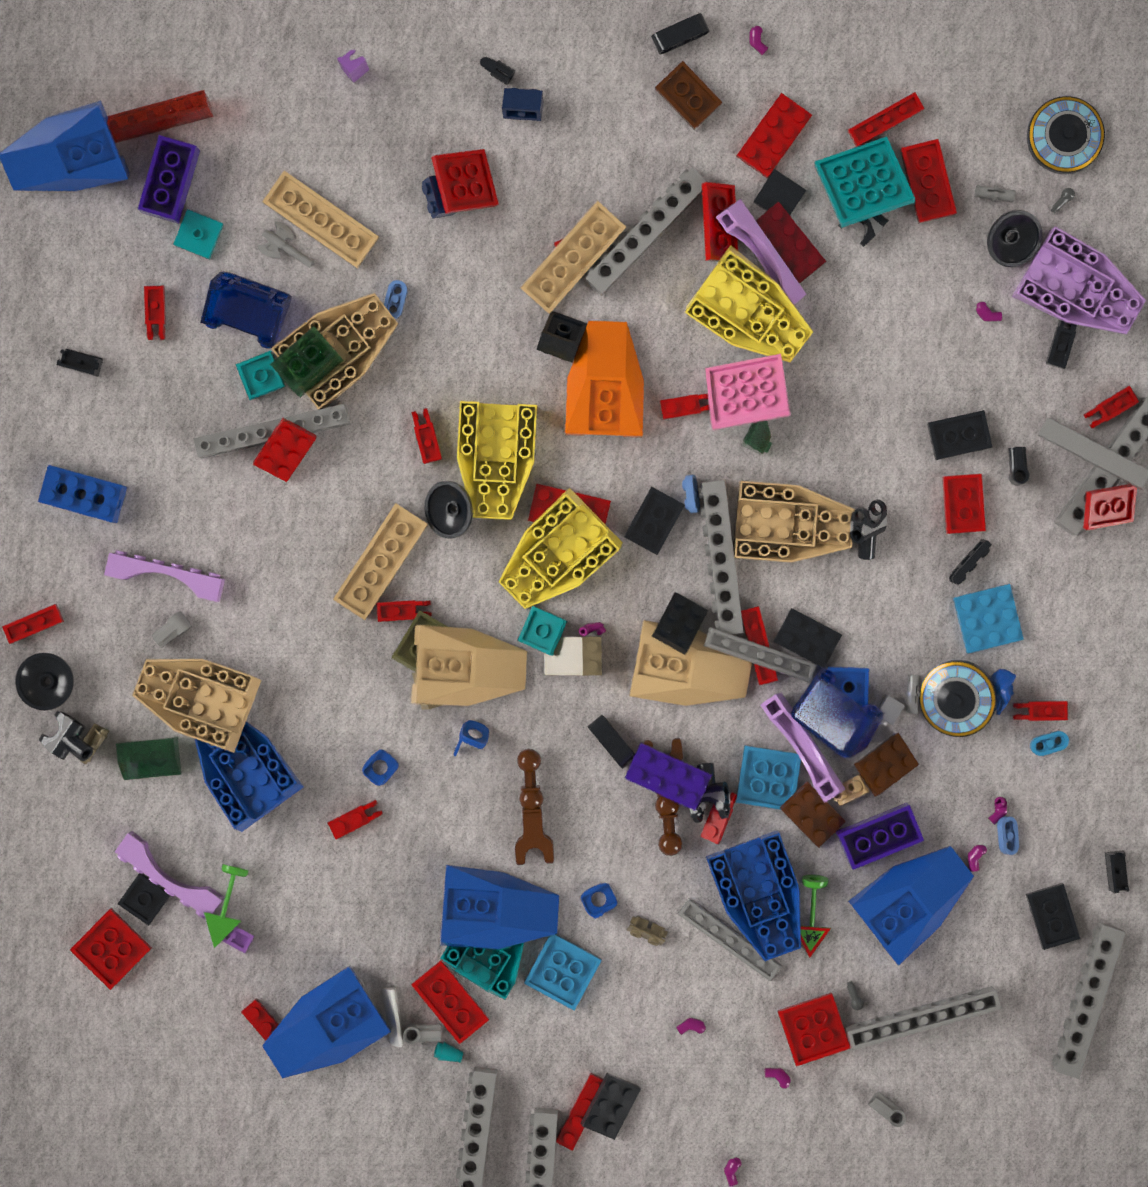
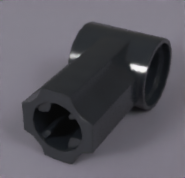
M1026 447L1008 448L1009 481L1011 484L1019 486L1026 483L1030 476L1027 470ZM1016 472L1023 474L1022 481H1018L1015 478Z

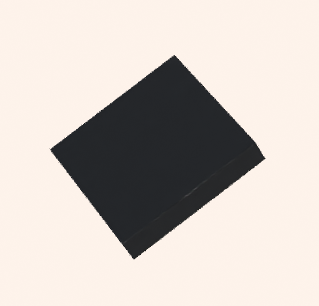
M774 169L753 203L768 211L779 201L787 213L791 215L806 189Z
M139 873L118 902V905L149 926L171 895L167 894L159 884H153L149 877Z

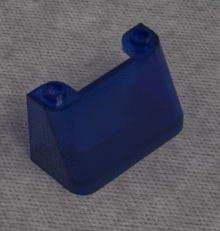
M222 271L210 281L200 323L205 324L211 329H216L222 325L232 327L257 336V341L261 347L272 348L278 340L292 296L253 280Z
M823 668L817 673L793 707L791 717L838 755L844 758H852L868 747L885 713L874 704H866L861 707L833 685L836 681L834 673L827 668Z

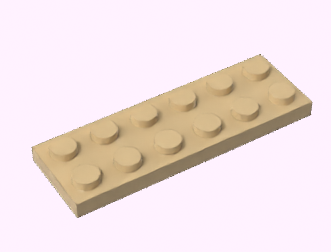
M283 171L262 201L269 208L357 269L379 239L378 235L286 171Z
M596 201L520 288L550 314L622 233L626 226L599 201Z
M395 503L333 600L363 620H366L428 524Z

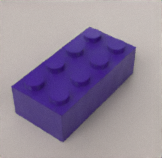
M161 135L158 136L138 205V210L142 214L177 224L180 223L200 153L197 146Z
M641 742L625 779L696 811L712 775Z
M908 803L901 804L836 831L852 870L924 841L913 811Z

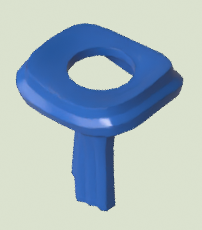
M473 720L466 721L461 728L459 741L453 755H457L462 742L478 749H483L488 742L489 729L479 722ZM476 729L481 732L482 737L473 738L469 735L468 731Z
M380 749L365 762L362 772L373 784L381 786L395 773L399 763L385 750ZM377 760L385 761L388 766L386 773L382 775L376 774L373 771L374 762Z
M608 883L595 885L584 891L581 895L584 908L594 919L603 916L604 913L615 908L618 903ZM602 892L605 894L606 902L603 906L597 907L593 905L591 898L594 893Z

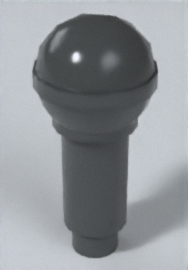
M1072 188L1064 189L1060 199L1052 206L1051 211L1055 214L1066 202L1073 200L1075 191Z
M849 981L847 982V988L851 996V1007L854 1010H861L864 1006V1001L858 996L853 982Z

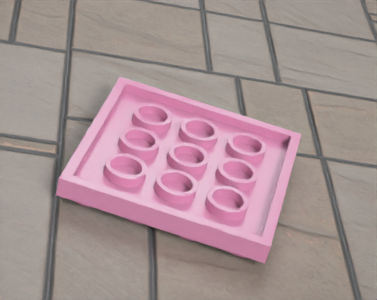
M781 354L705 368L713 430L790 415Z

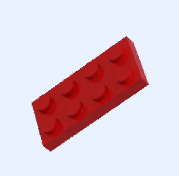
M781 93L736 157L765 178H768L808 123L812 114Z
M939 139L901 148L900 151L908 184L915 197V203L913 204L918 224L956 215L957 211Z
M705 182L702 183L706 261L719 262L730 245L738 251V238L728 234L716 218V216L736 203L735 185Z
M536 483L528 521L535 522L567 490ZM574 492L606 525L611 501Z
M441 960L411 984L459 1044L489 1021V1017Z

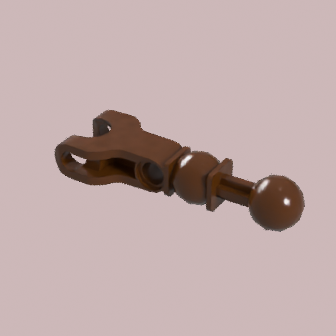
M674 738L669 755L682 760L680 738ZM650 740L644 741V744L653 747V743ZM657 794L658 798L655 802V808L659 814L658 818H663L664 834L658 842L659 850L666 856H674L681 851L683 845L681 837L675 833L674 817H678L677 812L680 804Z
M528 748L521 751L517 757L518 767L524 771L525 786H521L522 792L519 797L520 804L523 807V835L515 843L516 864L524 865L526 853L532 848L540 849L543 852L545 862L552 864L554 862L553 841L543 831L541 805L543 804L544 797L540 791V785H536V770L541 765V756L536 750Z

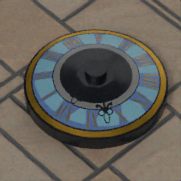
M1071 96L1057 97L1044 103L1033 114L1027 128V144L1032 157L1040 166L1057 174H1073L1087 168L1099 156L1105 140L1104 124L1096 109L1088 102Z
M950 660L937 665L926 675L919 691V704L923 716L934 729L948 736L965 737L979 732L990 722L997 707V691L991 677L980 666L965 660Z

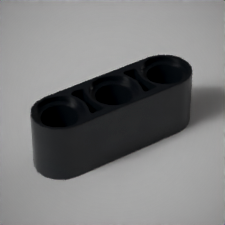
M698 13L654 33L651 37L659 55L701 38L710 31L702 13Z
M600 715L587 726L622 769L632 762L635 753L603 715Z

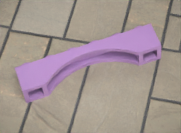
M741 199L716 216L728 234L735 236L752 250L763 266L765 273L779 284L793 305L807 295Z
M116 550L115 553H109L105 576L127 580L143 573H164L185 583L198 598L220 602L225 579L220 578V574L209 572V575L201 574L202 570L190 568V571L183 570L182 565L172 563L171 566L164 565L165 561L157 559L149 562L145 561L146 557L134 555V558L128 557L127 552Z
M782 692L775 694L762 703L761 707L771 722L784 734L799 755L815 789L823 801L827 802L846 790Z
M133 831L125 836L115 850V853L118 854L117 857L121 861L129 862L134 866L133 869L149 876V880L153 884L163 886L167 894L177 896L181 899L180 902L184 906H191L201 918L205 919L204 912L214 914L225 898L210 886H189L169 877L155 862L148 842Z

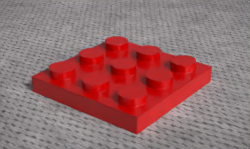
M485 149L440 154L431 157L446 214L499 205Z
M110 908L70 951L111 990L152 947Z
M832 992L777 1010L796 1067L851 1048Z

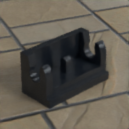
M66 348L60 351L62 357L57 360L56 365L99 377L103 358Z
M1124 850L1105 852L1108 888L1113 893L1130 891L1125 860L1126 853Z

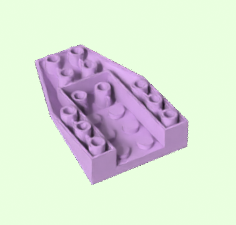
M1053 227L1048 232L1012 296L1066 323L1121 334L1128 333L1146 302L1144 297L1105 254L1057 227Z

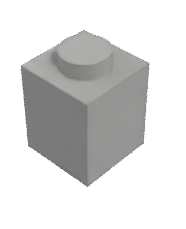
M885 695L874 715L878 717L876 720L886 726L888 723L893 725L905 706L892 697Z

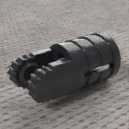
M489 57L480 59L481 66L491 72L490 75L492 77H495L505 85L509 84L516 70L500 60L495 61Z

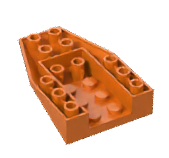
M588 321L567 377L565 435H607L642 438L644 378L627 322Z

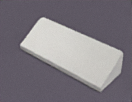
M395 986L383 988L382 996L386 1021L391 1029L389 1033L390 1044L396 1047H403L405 1041L403 1038L397 989Z

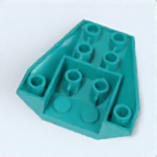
M524 943L502 949L447 946L440 960L453 971L486 992L506 1000L516 982Z

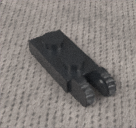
M1059 319L1046 364L1065 369L1076 335L1077 325L1070 323L1069 329L1064 328L1065 322Z
M981 539L951 572L949 581L957 585L965 581L966 573L976 568V562L990 552L989 548L992 544L988 540Z

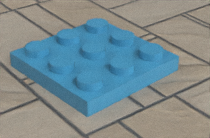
M1010 584L953 598L966 653L1024 640Z
M744 745L736 803L780 809L796 792L801 764L799 755L797 753Z
M557 934L551 935L546 940L524 984L575 1011L602 959Z

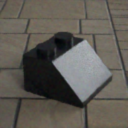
M551 311L542 330L536 350L573 363L587 323Z

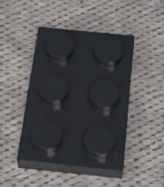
M985 410L927 423L935 460L993 448Z
M651 486L624 538L658 555L685 504Z
M674 592L652 637L686 655L708 610Z
M790 608L773 642L825 669L842 634Z
M1063 883L1026 894L1043 950L1080 939Z
M606 1073L580 1124L587 1129L615 1140L641 1088Z

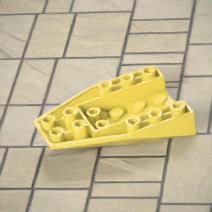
M731 245L688 303L685 310L687 315L729 344L766 356L781 354L782 360L786 362L793 360L813 333V330L779 284Z
M460 401L457 461L465 490L472 502L473 518L512 520L534 464L537 405H503Z
M569 488L524 532L499 583L524 609H527L580 586L620 550L623 542Z

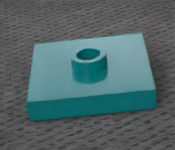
M187 209L173 245L210 260L224 224Z
M272 351L235 364L250 401L286 387Z
M532 606L517 641L553 656L568 621Z

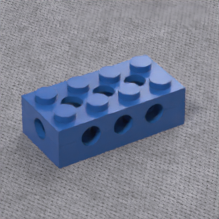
M48 465L38 502L111 523H117L127 486ZM66 484L67 491L63 494L62 486ZM84 489L86 496L81 499L80 492ZM100 495L104 496V502L102 504H99L98 498Z
M828 667L826 744L867 746L869 668ZM850 681L852 688L850 691L845 692L844 684ZM846 701L851 702V708L848 711L843 709V704ZM846 720L851 722V727L848 730H844L842 727Z

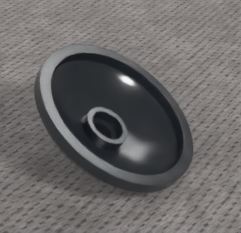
M1013 210L1000 216L991 226L987 237V248L992 259L1005 267H1017L1033 258L1042 242L1043 233L1039 220L1024 210Z
M442 481L431 487L427 493L424 511L430 528L437 535L447 539L463 535L470 527L473 517V506L467 491L456 482Z
M38 653L28 657L20 665L16 673L15 685L19 697L25 704L31 708L46 711L58 708L68 700L73 690L74 677L70 666L64 659L52 653ZM47 677L51 679V683L49 685L45 682V679Z

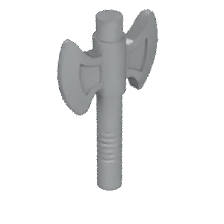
M275 222L277 228L275 234L267 229L263 232L262 236L269 243L258 245V249L264 255L271 258H280L281 255L278 249H283L309 268L313 265L314 261L287 244L285 240H293L294 236L285 224Z

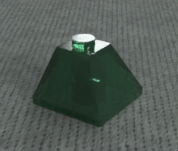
M768 421L752 422L741 446L759 455H763L764 452L768 453L772 445Z

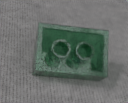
M313 326L270 365L292 391L301 398L339 365L343 358Z
M178 736L116 743L117 762L123 780L181 775Z

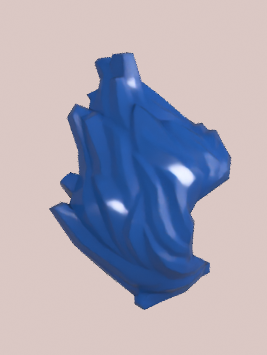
M999 669L991 676L997 691L996 715L1001 714L1010 702L1011 696L1014 695L1012 683L1016 678V674L1006 669Z

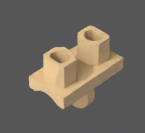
M857 775L842 783L846 790L833 798L835 801H838L839 806H843L869 793V790L864 784L862 776Z

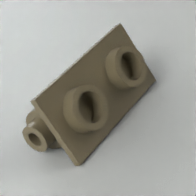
M96 723L92 725L83 741L93 748V753L89 759L81 761L82 763L87 764L91 762V758L104 739H107L109 730Z
M639 916L632 917L631 924L626 929L632 936L636 938L643 937L648 940V943L655 946L662 945L665 942L662 938H666L668 931L664 927L652 923L651 928L648 929V920Z

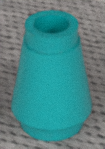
M444 1041L442 1043L438 1042L434 1051V1057L440 1061L460 1063L463 1051Z

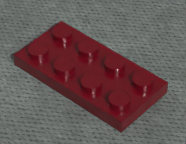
M779 201L755 220L799 284L827 262Z

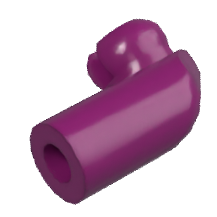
M760 26L752 27L749 32V43L756 51L764 55L768 47L761 42L763 29Z
M986 302L977 303L976 312L983 321H1002V312H991Z
M601 622L589 623L579 629V634L586 636L596 631L597 635L600 636L606 632V628Z
M1003 797L995 799V812L988 817L994 825L1007 814V801Z
M978 844L968 853L970 872L979 871L978 860L987 853L985 845Z
M688 1018L676 1027L681 1035L688 1030L696 1031L699 1034L704 1033L706 1030L704 1022L695 1018Z
M765 1068V1078H776L781 1088L786 1089L789 1087L791 1079L783 1069Z
M738 1157L730 1159L724 1167V1173L729 1186L738 1184L735 1173L742 1165Z

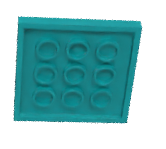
M887 137L814 162L841 228L915 203V197Z

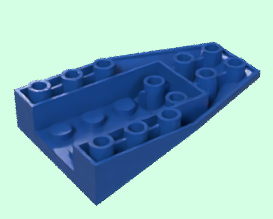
M101 100L46 117L0 152V160L13 191H79L128 180L130 175L124 156L119 154L108 127V116Z
M247 721L235 752L195 739L205 784L235 830L243 832L304 787L270 739Z
M777 830L705 856L727 915L764 961L801 948L799 885L780 833Z
M948 846L891 867L848 902L899 966L942 925L974 875L954 849Z
M446 865L440 946L502 949L555 935L558 928L559 895L504 872Z
M348 966L303 995L264 1042L262 1047L283 1079L342 1063L389 1034L391 1029L383 1016L375 1008L352 967Z

